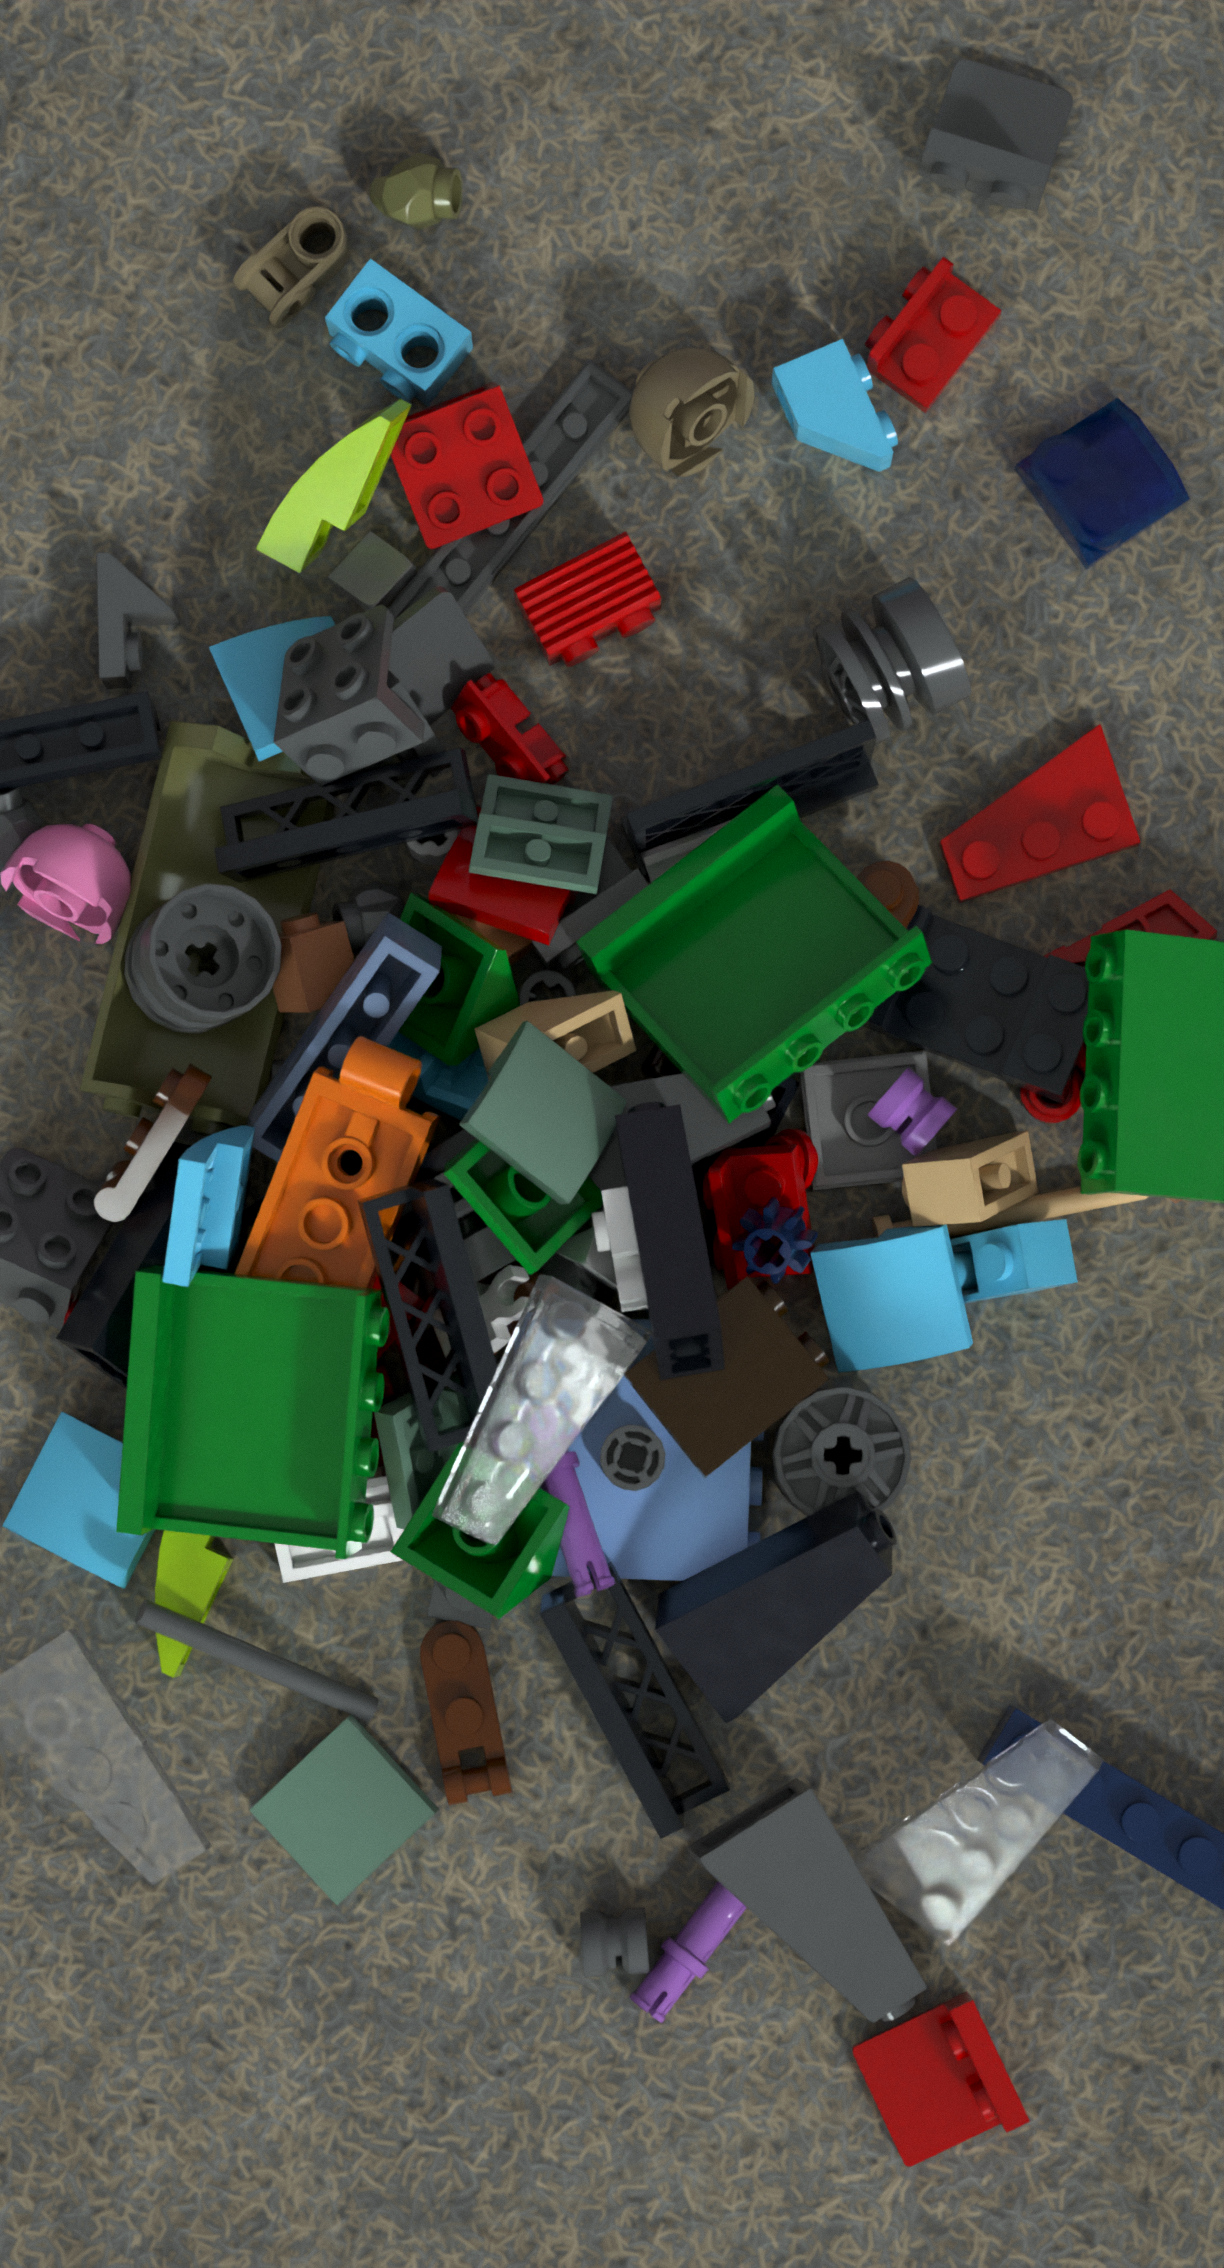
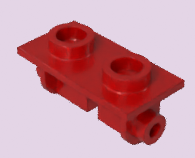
M488 673L475 684L472 680L465 684L453 703L451 710L456 715V722L462 734L469 741L479 743L495 762L498 776L545 784L548 782V784L554 785L570 771L563 762L567 757L566 754L561 751L539 723L523 734L518 731L516 726L525 721L531 713L503 678L496 680L491 673Z

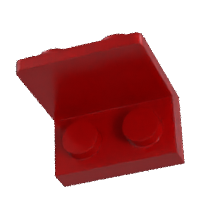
M491 382L406 417L390 456L425 545L429 549L438 548L542 506L544 500L500 385Z
M967 1991L852 2047L854 2058L903 2163L908 2167L914 2166L999 2124L1008 2133L1030 2122L979 2011Z

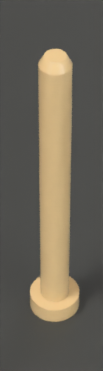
M1081 1186L1033 1195L982 1222L947 1224V1228L951 1238L1145 1200L1149 1196L1119 1193L1086 1195L1080 1194ZM889 1214L872 1217L875 1238H878L886 1229L913 1226L912 1219L892 1223Z

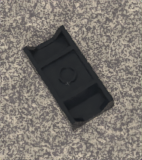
M918 905L906 929L910 931L917 926L922 931L932 964L925 968L921 978L912 987L904 991H896L877 1006L871 1017L862 1026L1064 1104L1070 1090L1077 1060L1085 1043L1083 1039V1024L1088 1014L1089 980L1086 976L1085 967L1050 954L1046 958L932 914L931 909Z

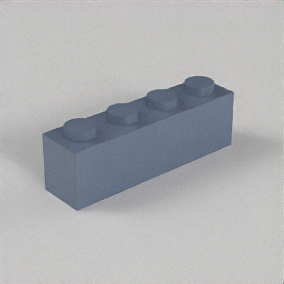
M389 912L385 915L250 1111L246 1126L255 1127L253 1141L255 1149L279 1162L313 1072L318 1067L323 1066L333 1070L332 1077L339 1080L345 1057L353 1042L359 1036L368 1038L386 1047L389 1045L440 972L441 945Z

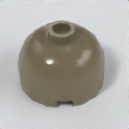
M684 347L649 362L640 371L636 379V386L630 403L629 419L635 441L666 472L671 470L678 477H688L702 471L724 450L723 448L708 446L734 421L742 427L747 422L755 398L753 381L728 358L710 349Z

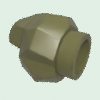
M418 152L396 164L389 175L375 178L369 188V197L371 202L387 218L416 230H421L439 223L441 219L458 218L462 204L461 173L458 168H445L441 159Z

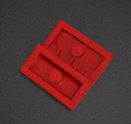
M477 807L476 809H477V814H478V818H479V813L481 812V808H480V807ZM477 825L461 829L428 892L429 903L448 912L549 946L567 904L573 905L579 891L469 873Z

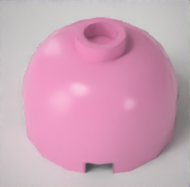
M73 824L46 825L28 836L13 852L1 871L0 876L1 885L6 892L13 882L16 888L23 894L17 905L31 917L80 941L68 923L70 921L91 933L99 934L95 944H104L113 937L121 923L131 891V873L121 853L115 848L116 841L102 828L92 824H84L82 827Z

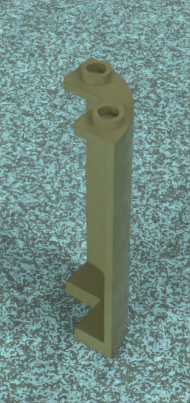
M170 721L162 759L160 760L131 878V891L122 915L80 1086V1091L104 1098L102 1110L127 1117L140 1118L142 1108L161 1112L163 1107L153 1102V1099L169 1072L174 1068L184 1074L191 1063L212 1076L208 1086L188 1117L189 1120H193L190 1131L204 1136L237 1126H246L250 1111L267 1088L285 1013H279L272 987L270 993L250 1011L236 1017L224 1026L199 1034L171 1031L150 1020L132 999L124 975L126 947L137 925L179 892L206 883L233 886L255 898L271 916L277 933L282 932L281 921L309 913L320 869V864L242 883L219 874L214 848L227 846L220 807L316 782L284 752L258 761L249 739L217 725ZM326 799L310 802L296 825L304 827L331 820L335 805ZM291 807L276 810L275 812L285 818ZM265 813L240 819L244 841L274 834L280 826L279 822ZM193 953L189 956L191 963L187 970L191 975L196 976L201 973L198 966L202 959L198 954Z

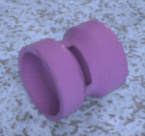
M908 1067L867 1116L881 1128L891 1127L901 1137V1145L916 1157L955 1113L957 1108L943 1096L933 1097L924 1089L923 1079Z

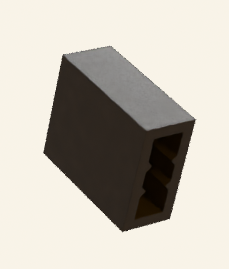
M747 1276L716 1300L722 1330L725 1370L660 1381L655 1350H653L624 1373V1377L704 1478L829 1380L828 1376L821 1369L830 1362L806 1331L799 1337H796L781 1319L789 1309L766 1280L756 1287Z

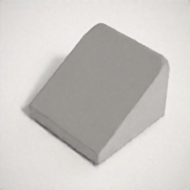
M369 531L328 578L367 611L379 605L387 607L416 575L417 571L415 564L372 531Z

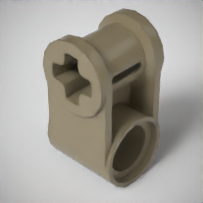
M316 206L304 209L270 242L247 258L237 270L233 278V284L240 291L248 290L271 313L269 321L276 328L279 329L286 326L310 304L315 294L338 274L348 262L351 250L342 222L335 213L327 208ZM317 232H329L336 236L334 244L325 253L316 255L304 250L308 238ZM268 280L272 281L281 292H278Z

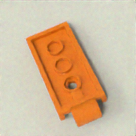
M359 1036L353 1042L345 1057L339 1080L332 1077L333 1070L323 1066L318 1067L313 1072L235 1274L373 1288L377 1271L357 1200L415 1182L440 1116L429 1111L420 1115L405 1108L418 1083L422 1069L421 1061L368 1038ZM348 1150L356 1151L362 1158V1168L356 1175L345 1173L341 1167V1158ZM406 1203L378 1211L384 1236L389 1241L392 1240Z

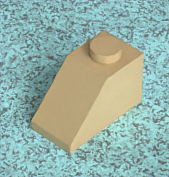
M615 990L527 1002L474 1029L487 1073L524 1021H529L592 1073L636 1051L622 994Z
M1018 1131L931 1150L902 1164L904 1173L902 1195L906 1205L910 1208L913 1227L982 1222L1039 1193L1028 1131Z

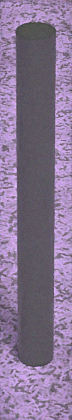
M147 1599L143 1601L137 1612L135 1623L345 1713L352 1714L359 1719L369 1722L377 1709V1697Z

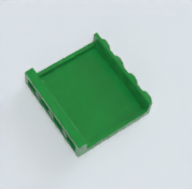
M778 784L576 941L590 973L607 991L615 990L622 994L626 1012L728 1124L742 1113H749L759 1108L769 1098L772 1089L794 1072H802L811 1067L819 1059L825 1047L844 1032L854 1031L864 1025L877 1006L896 991H904L912 987L921 978L925 968L932 964L922 931L917 926L908 931L800 821L794 801Z
M1127 929L1091 936L1090 950L1085 963L1086 976L1089 980L1088 1014L1083 1024V1039L1086 1044L1085 1079L1080 1090V1102L1084 1110L1083 1141L1077 1158L1078 1170L1081 1174L1080 1194L1119 1193L1224 1203V942Z
M155 1265L136 1271L116 1532L143 1535L153 1529L335 1550V1558L344 1560L361 1550L362 1543H367L371 1537L374 1522L373 1505L365 1503L367 1477L372 1478L375 1475L379 1459V1442L377 1438H371L372 1413L380 1410L384 1395V1376L382 1373L376 1372L378 1346L383 1347L385 1345L389 1331V1310L387 1307H381L382 1289L198 1270L190 1285L185 1287L162 1282L164 1266Z

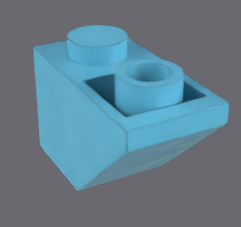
M843 339L773 368L772 386L796 440L878 472L891 466L894 453L891 447L898 445L894 426L885 410L875 412L866 392L873 388L868 368L859 353L850 356Z
M1066 1219L1016 1224L950 1239L964 1303L1034 1292L1078 1282Z

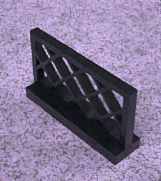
M870 720L863 721L656 801L620 817L622 828L643 877L648 878L649 876L642 860L641 852L730 821L777 784L794 801L799 818L878 789L879 784L871 766L876 735Z

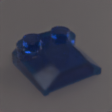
M1119 398L1092 413L1060 435H1054L1045 439L1032 454L1018 462L1015 466L1016 472L1086 570L1190 500L1173 463L1140 417Z

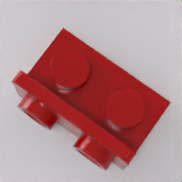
M942 257L932 271L923 266L916 273L902 295L908 303L895 320L885 315L873 329L864 345L871 350L866 365L868 371L924 413L933 405L998 320L1002 312L990 301L952 274L954 264L945 257Z
M798 1144L724 1149L710 1166L708 1172L705 1173L703 1178L704 1202L708 1210H714L718 1230L713 1240V1256L717 1269L724 1270L728 1290L747 1276L749 1278L770 1276L757 1271L748 1275L745 1272L748 1263L744 1252L732 1249V1244L739 1234L746 1231L739 1222L746 1210L752 1208L763 1216L764 1207L771 1197H776L780 1206L793 1210L802 1206L804 1208L802 1219L806 1230H812ZM774 1235L770 1239H768L771 1243H773L776 1246L779 1244V1242H781V1240ZM814 1243L811 1247L802 1249L811 1259L804 1271L799 1273L787 1266L784 1275L811 1274L814 1271L810 1254L815 1248Z

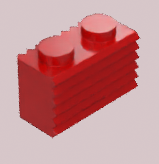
M626 531L513 589L515 602L549 666L563 660L566 667H570L587 660L599 651L600 648L597 641L617 631L620 632L622 638L633 636L652 625L656 620L652 613L661 609L659 591L655 587Z

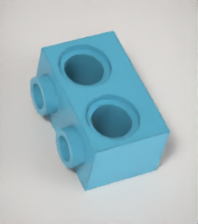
M371 258L325 316L328 332L334 337L329 343L330 346L354 366L359 367L365 360L383 373V376L380 378L381 384L394 396L408 403L416 397L429 407L473 349L471 331ZM375 309L387 315L388 318L385 324L375 331H363L354 325L356 318L366 310ZM417 346H428L438 353L436 360L425 368L411 367L404 361V358L412 348Z

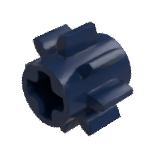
M771 1197L764 1207L763 1216L752 1208L746 1210L739 1220L741 1226L746 1231L738 1235L732 1244V1249L744 1252L748 1263L745 1272L748 1275L757 1271L770 1275L773 1283L778 1284L784 1276L787 1266L799 1273L804 1271L811 1259L802 1249L811 1247L818 1237V1233L814 1230H806L802 1219L804 1212L802 1206L793 1210L780 1206L777 1198ZM773 1235L781 1240L777 1246L768 1240Z

